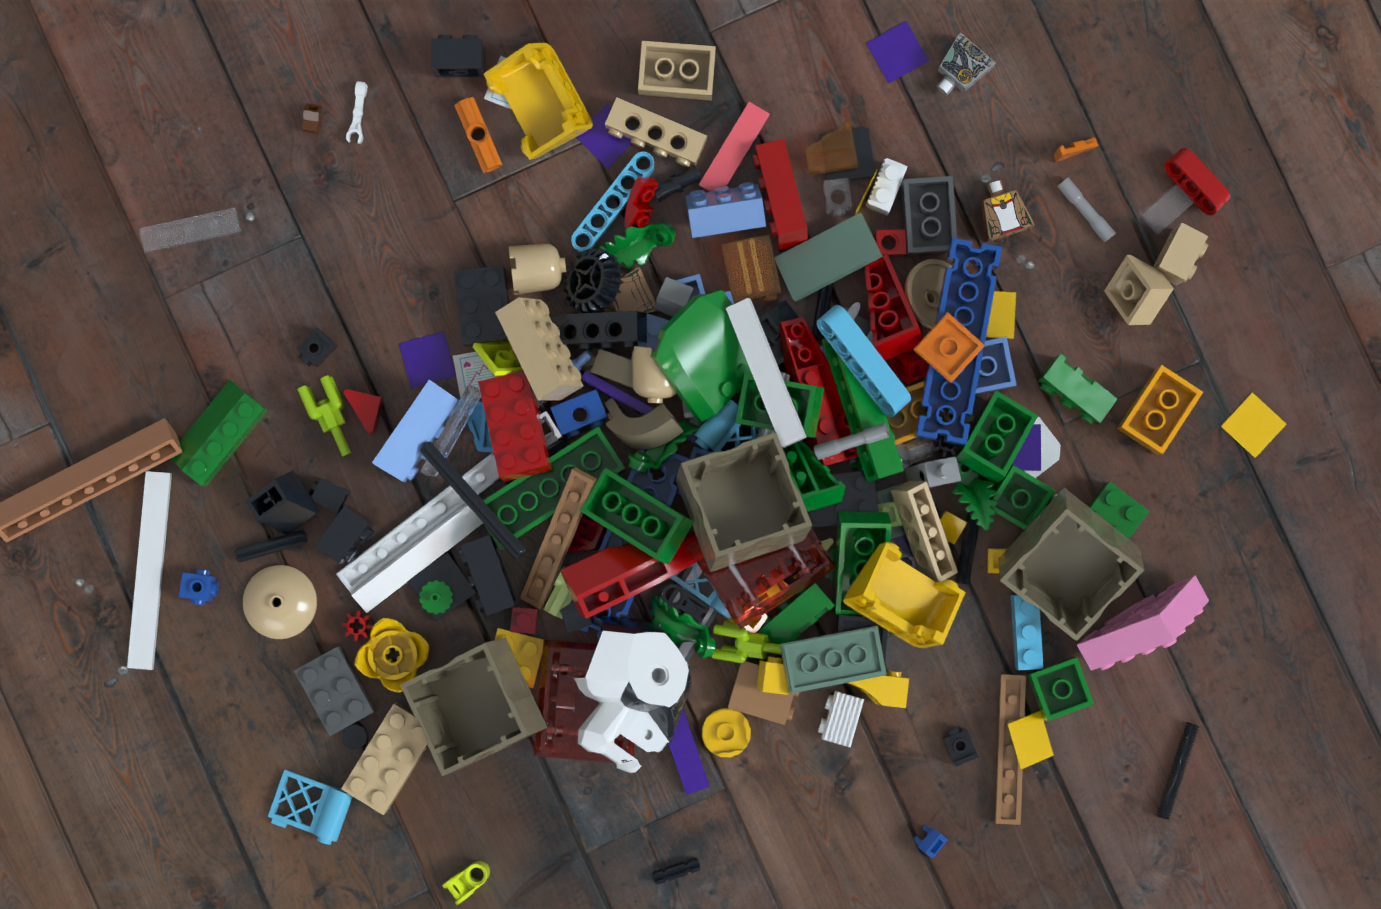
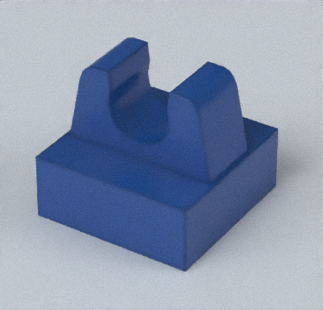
M925 825L923 829L927 832L926 838L921 840L915 836L914 841L920 850L933 859L948 839L936 829Z

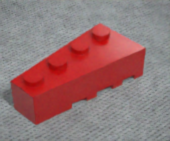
M780 139L755 145L756 154L752 155L755 170L760 169L761 177H758L761 192L765 191L767 199L763 201L766 213H770L772 219L769 222L771 234L776 236L779 252H784L807 241L808 234L785 140Z

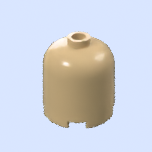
M551 244L508 246L514 295L552 290L560 284L562 273L566 272L565 257L560 258L558 250Z
M634 346L632 353V385L634 391L640 396L647 397L649 403H663V398L674 396L676 391L650 357L653 348Z

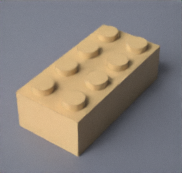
M518 297L495 312L537 400H562L583 387L580 380L581 374L573 366L570 359V351L562 343L559 337L560 331L552 323L549 316V308L542 300Z
M398 702L392 705L341 788L382 815L388 812L428 747L424 730L411 710Z

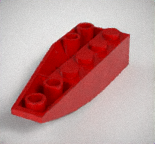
M800 317L779 323L786 373L791 376L789 382L824 388L815 438L806 436V438L802 439L803 442L814 452V445L852 435L830 365L804 318ZM856 447L818 461L822 465L831 466L859 456Z
M695 531L687 533L669 565L656 560L633 544H626L603 549L561 569L560 572L579 615L587 619L681 572L702 560L704 555Z

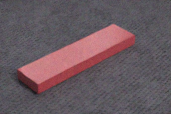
M748 102L699 183V187L711 192L717 187L729 184L769 118L770 114Z

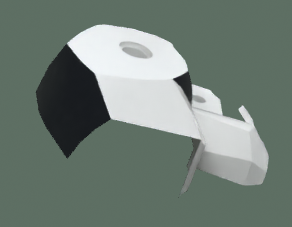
M600 617L603 632L586 677L574 678L578 688L585 696L599 702V705L579 728L578 744L588 752L603 754L615 762L618 769L633 773L641 765L637 759L614 744V739L621 734L647 752L662 751L667 743L672 742L692 687L691 674L684 657L663 628L635 618Z

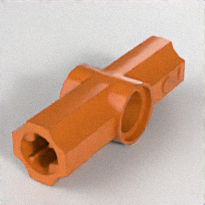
M474 97L459 101L454 107L482 172L486 173L498 169L503 164ZM483 130L485 132L484 138L479 141L472 139L474 131Z

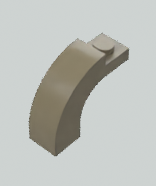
M593 348L589 350L593 357L582 366V371H588L593 375L633 389L632 360L601 349Z
M613 398L605 402L606 407L610 411L606 414L610 419L606 425L624 445L630 448L651 449L659 447L684 432L675 417L663 403L642 417L630 418Z

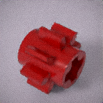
M361 610L357 611L356 617L348 613L347 617L350 620L348 623H342V626L348 629L345 636L353 634L355 641L359 640V635L361 634L368 638L369 635L366 631L373 627L367 621L371 616L362 617ZM359 619V622L364 624V627L356 632L357 629L352 627V624Z

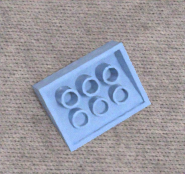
M428 380L372 463L402 482H406L407 479L411 481L419 470L416 466L420 460H426L420 452L421 447L427 442L433 443L435 438L440 440L447 430V427L444 425L448 419L451 418L453 420L459 413L461 407L458 405L461 401L431 380Z

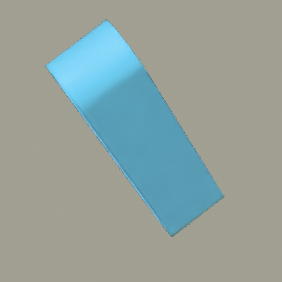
M639 152L631 159L573 233L571 242L576 252L582 254L583 250L589 251L593 249L627 206L632 189H624L621 186L622 181L626 178H631L634 181L637 178H649L653 173L654 160L649 153ZM640 159H646L650 162V166L646 170H640L636 166L637 162ZM611 197H616L620 200L619 206L615 209H611L606 205L607 200ZM594 217H602L605 220L604 225L600 228L593 227L591 221ZM579 236H587L590 239L586 247L576 245V240Z
M834 305L817 320V327L884 414L893 417L911 401V396L907 389L843 307Z

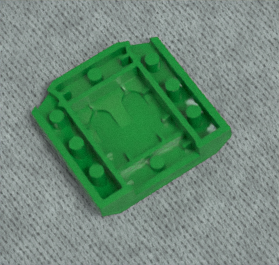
M721 289L712 290L713 292L694 296L660 330L657 337L659 339L656 351H652L650 355L695 419L701 422L716 415L742 388L744 374L752 375L726 311V308L733 304Z

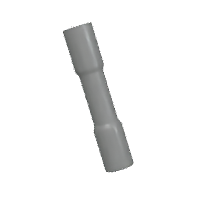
M1069 177L1057 186L1070 203L1074 204L1104 243L1116 234L1104 218L1083 197L1081 191Z
M882 423L853 435L814 445V452L817 459L820 460L859 445L870 444L890 437L889 429L886 423Z

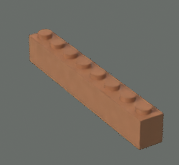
M164 418L0 502V536L7 543L182 453L183 451L175 430Z

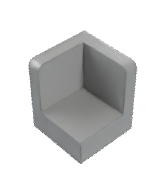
M666 277L657 296L654 309L674 317L688 303L693 288Z

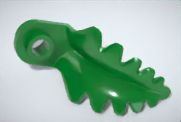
M667 222L648 223L643 228L628 227L625 230L626 237L615 235V244L605 242L606 247L600 246L599 250H605L609 254L614 255L620 264L623 263L625 268L630 270L633 267L634 261L640 266L645 265L654 247L671 245L674 242L676 232L673 226Z
M681 420L679 425L684 432L666 444L647 449L646 453L636 451L635 454H629L628 459L630 461L628 465L641 472H647L648 468L659 469L664 460L676 453L678 449L677 444L684 442L687 439L686 436L697 432L700 427L691 422L687 424L684 420Z
M957 461L961 481L954 483L955 488L952 490V493L962 494L958 501L960 503H969L965 510L967 512L973 511L971 518L973 520L978 519L977 525L982 526L984 530H988L990 524L994 522V519L990 516L996 514V510L991 507L996 506L997 501L989 498L997 495V491L988 489L994 485V482L979 479L978 473L969 467L966 471H961L962 463Z
M653 594L650 607L653 609L650 615L655 616V618L652 620V623L654 625L661 624L660 627L669 634L674 644L692 642L695 644V652L699 658L712 657L715 651V639L710 637L708 627L697 623L690 614L683 613L680 615L675 607L669 609L668 604L665 601L662 602L661 597Z

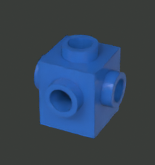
M195 569V573L182 572L179 597L191 599V604L205 605L206 601H213V597H217L219 582H216V576H210V571Z

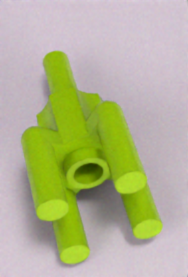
M327 375L320 378L327 394V399L317 403L311 388L306 385L297 390L309 417L319 421L323 433L332 432L340 453L344 457L351 454L340 426L346 424L341 412L345 404L333 377Z
M725 620L723 625L716 624L714 626V634L736 638L735 646L723 644L721 650L715 649L712 655L714 659L744 663L746 658L765 659L767 652L782 655L780 644L770 643L766 634L747 632V630L739 628L728 620Z

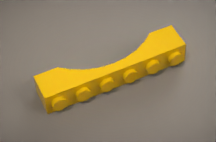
M768 657V661L760 660L757 691L789 694L782 658ZM887 670V675L848 682V684L855 686L865 693L875 704L906 708L909 678L901 677L902 672Z

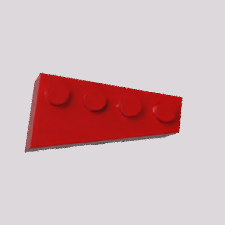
M887 254L882 255L883 257L865 266L869 298L868 306L871 318L870 325L873 337L872 345L884 361L914 349L923 339L919 325Z

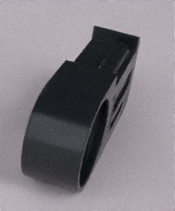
M676 584L667 585L662 591V600L669 607H675L677 611L681 609V613L690 614L699 624L710 610L709 605ZM670 588H676L680 592V599L675 603H671L666 599V591Z

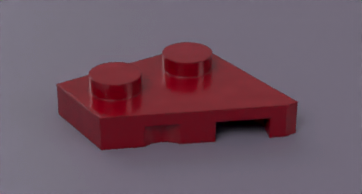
M582 515L567 553L599 550L607 528Z

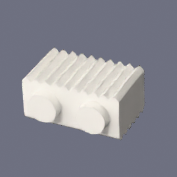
M888 158L884 159L866 203L868 209L888 216L907 170L906 165Z
M835 690L833 695L829 694L825 704L828 714L826 719H821L818 733H822L821 739L851 747L864 699Z

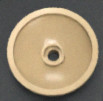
M938 259L924 260L915 265L909 272L905 283V296L915 318L928 329H932L935 326L944 271L947 267H952L949 263Z
M285 565L270 566L256 573L248 582L243 595V610L249 624L258 633L273 639L290 638L304 631L312 622L317 609V594L310 579L300 570ZM276 597L281 599L279 607L273 604V600Z

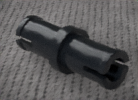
M694 165L677 176L675 174L670 176L671 179L657 186L654 194L658 201L661 202L678 191L679 193L683 192L685 187L701 180L702 177Z

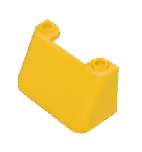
M547 43L527 44L484 73L489 90L499 95L504 94L526 136L521 140V150L529 160L542 156L593 127L591 117L556 52Z
M891 542L879 544L848 589L843 602L912 646L928 648L943 645L966 592L958 588V584L952 580L945 579L944 581L935 582L900 560L902 553L897 545Z

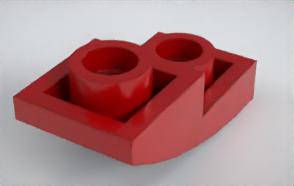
M654 178L636 179L627 202L624 222L626 229L628 227L643 228L648 224L650 216L654 211L648 203L653 198L654 192L659 185Z

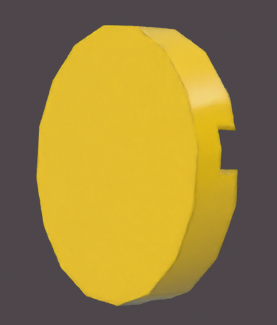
M721 708L713 711L705 719L702 726V738L705 746L719 757H733L740 754L750 741L751 728L748 720L741 712L733 709Z

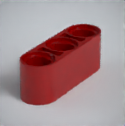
M1181 148L1164 164L1168 176L1204 214L1209 216L1215 215L1230 200V193L1227 188L1190 149Z

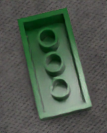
M604 468L580 509L585 515L651 557L668 565L694 523L687 516L607 468Z
M838 511L833 586L835 615H862L847 606L843 600L848 589L878 545L890 542L892 523L888 512Z

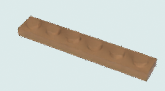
M578 468L572 469L520 596V599L540 610L547 603L583 515L580 509L597 481V478Z
M1000 674L995 824L1021 825L1023 769L1020 768L1008 724L1025 717L1026 675Z

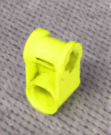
M475 861L463 871L451 877L442 886L450 891L456 899V905H458L484 884L489 878L490 868L483 861ZM473 868H480L484 873V877L482 879L474 878L472 875Z

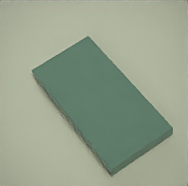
M860 212L774 257V260L793 300L796 302L883 256L863 214Z
M878 626L780 644L789 694L887 675Z

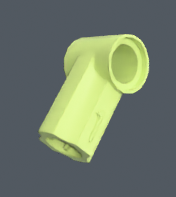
M560 572L554 583L555 588L543 610L563 619L560 610L571 602L572 597Z

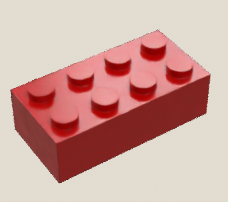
M524 371L478 381L499 478L506 482L551 471L552 467L536 396Z

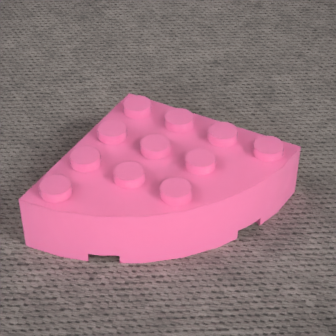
M1196 575L1168 586L1167 590L1161 592L1157 598L1152 594L1104 622V627L1098 631L1093 630L1077 646L1091 671L1097 668H1101V670L1108 669L1120 660L1122 663L1133 659L1136 654L1142 653V655H1147L1158 646L1162 645L1163 648H1166L1176 643V638L1186 631V626L1192 624L1195 621L1194 617L1204 611L1203 607L1209 602V599Z

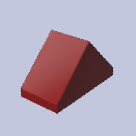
M348 389L343 391L368 434L373 435L376 433L384 399Z

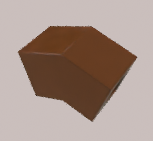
M307 103L304 109L301 128L303 132L319 134L322 106Z

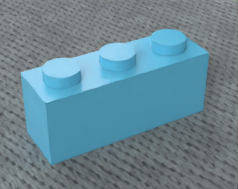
M1010 595L1015 669H1043L1040 609L1026 602L1019 595Z

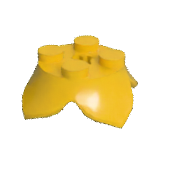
M382 618L372 627L369 642L364 644L357 652L355 666L363 675L381 680L383 686L388 690L401 693L403 690L400 685L415 678L417 669L427 660L429 645L420 634L406 630L400 622L389 618ZM391 648H395V651L400 653L396 662H393V658H388L387 654L391 653Z

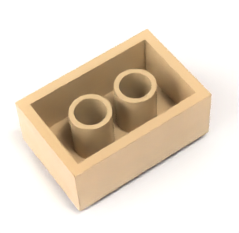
M642 41L638 94L712 101L716 46Z

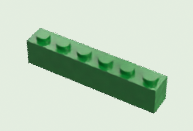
M826 338L823 339L822 343L851 434L862 432L864 429L886 423L889 429L890 437L870 444L856 446L867 483L904 471L902 458L897 451L894 442L895 436L890 429L887 415L880 410Z

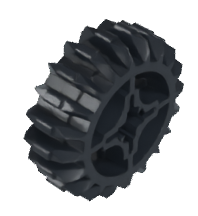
M583 250L582 255H576V262L570 263V271H566L568 278L564 282L567 284V287L563 290L567 293L566 300L570 302L571 307L580 313L605 312V309H611V302H617V293H622L619 290L620 285L624 283L620 279L624 274L620 270L621 264L614 255L609 254L605 250Z

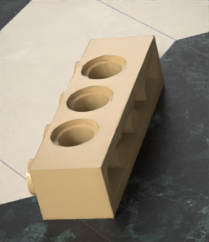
M617 97L605 123V127L609 129L608 133L620 139L622 136L630 138L631 143L640 148H644L645 145L654 149L653 152L661 157L666 158L667 155L677 158L675 162L685 167H689L690 164L696 166L707 141V135ZM628 120H637L640 123L639 127L636 130H629L626 127ZM652 129H659L662 132V136L657 140H653L648 136V133ZM680 138L684 141L685 145L681 149H674L671 146L672 140Z
M908 481L892 489L891 493L918 571L935 582L943 581L958 573L927 481Z

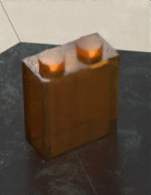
M770 235L721 244L727 280L734 304L746 298H750L752 304L753 300L762 299L763 303L777 300V296L781 295V288Z

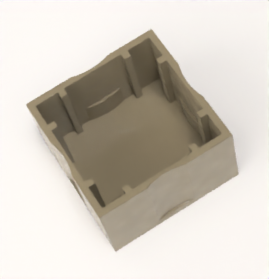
M776 432L744 442L731 450L714 452L680 464L675 480L689 518L694 521L692 526L710 572L805 540L812 527V523L800 492L792 481L789 464Z
M1066 488L1060 491L999 557L1000 581L1026 602L1039 608L1050 621L1076 641L1098 620L1108 604L1119 597L1144 571L1140 548Z
M506 637L486 642L455 657L445 666L429 670L400 685L415 718L424 730L427 745L442 776L465 768L547 728Z

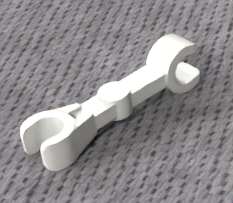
M356 82L353 121L346 134V139L349 143L353 133H358L359 135L358 144H361L363 141L361 119L363 116L364 97H366L368 87L365 82Z

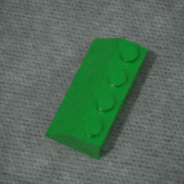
M229 380L179 441L183 452L170 459L199 485L207 487L269 410L232 380Z

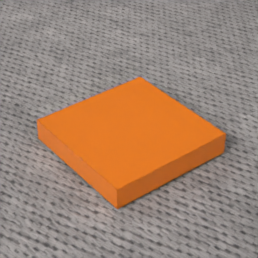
M947 312L913 350L948 382L952 383L985 345Z

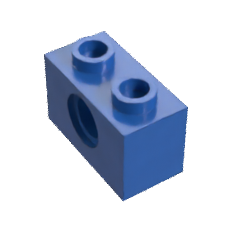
M596 389L551 407L561 435H567L568 439L581 434V429L587 426L594 429L604 425V420L608 418ZM580 408L587 411V418L582 422L575 421L573 417L574 412Z

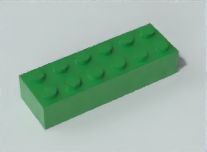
M599 426L551 456V471L518 478L483 500L516 539H519L553 517L572 469L578 468L597 478V480L604 468L618 474L626 470ZM486 527L499 549L505 548Z

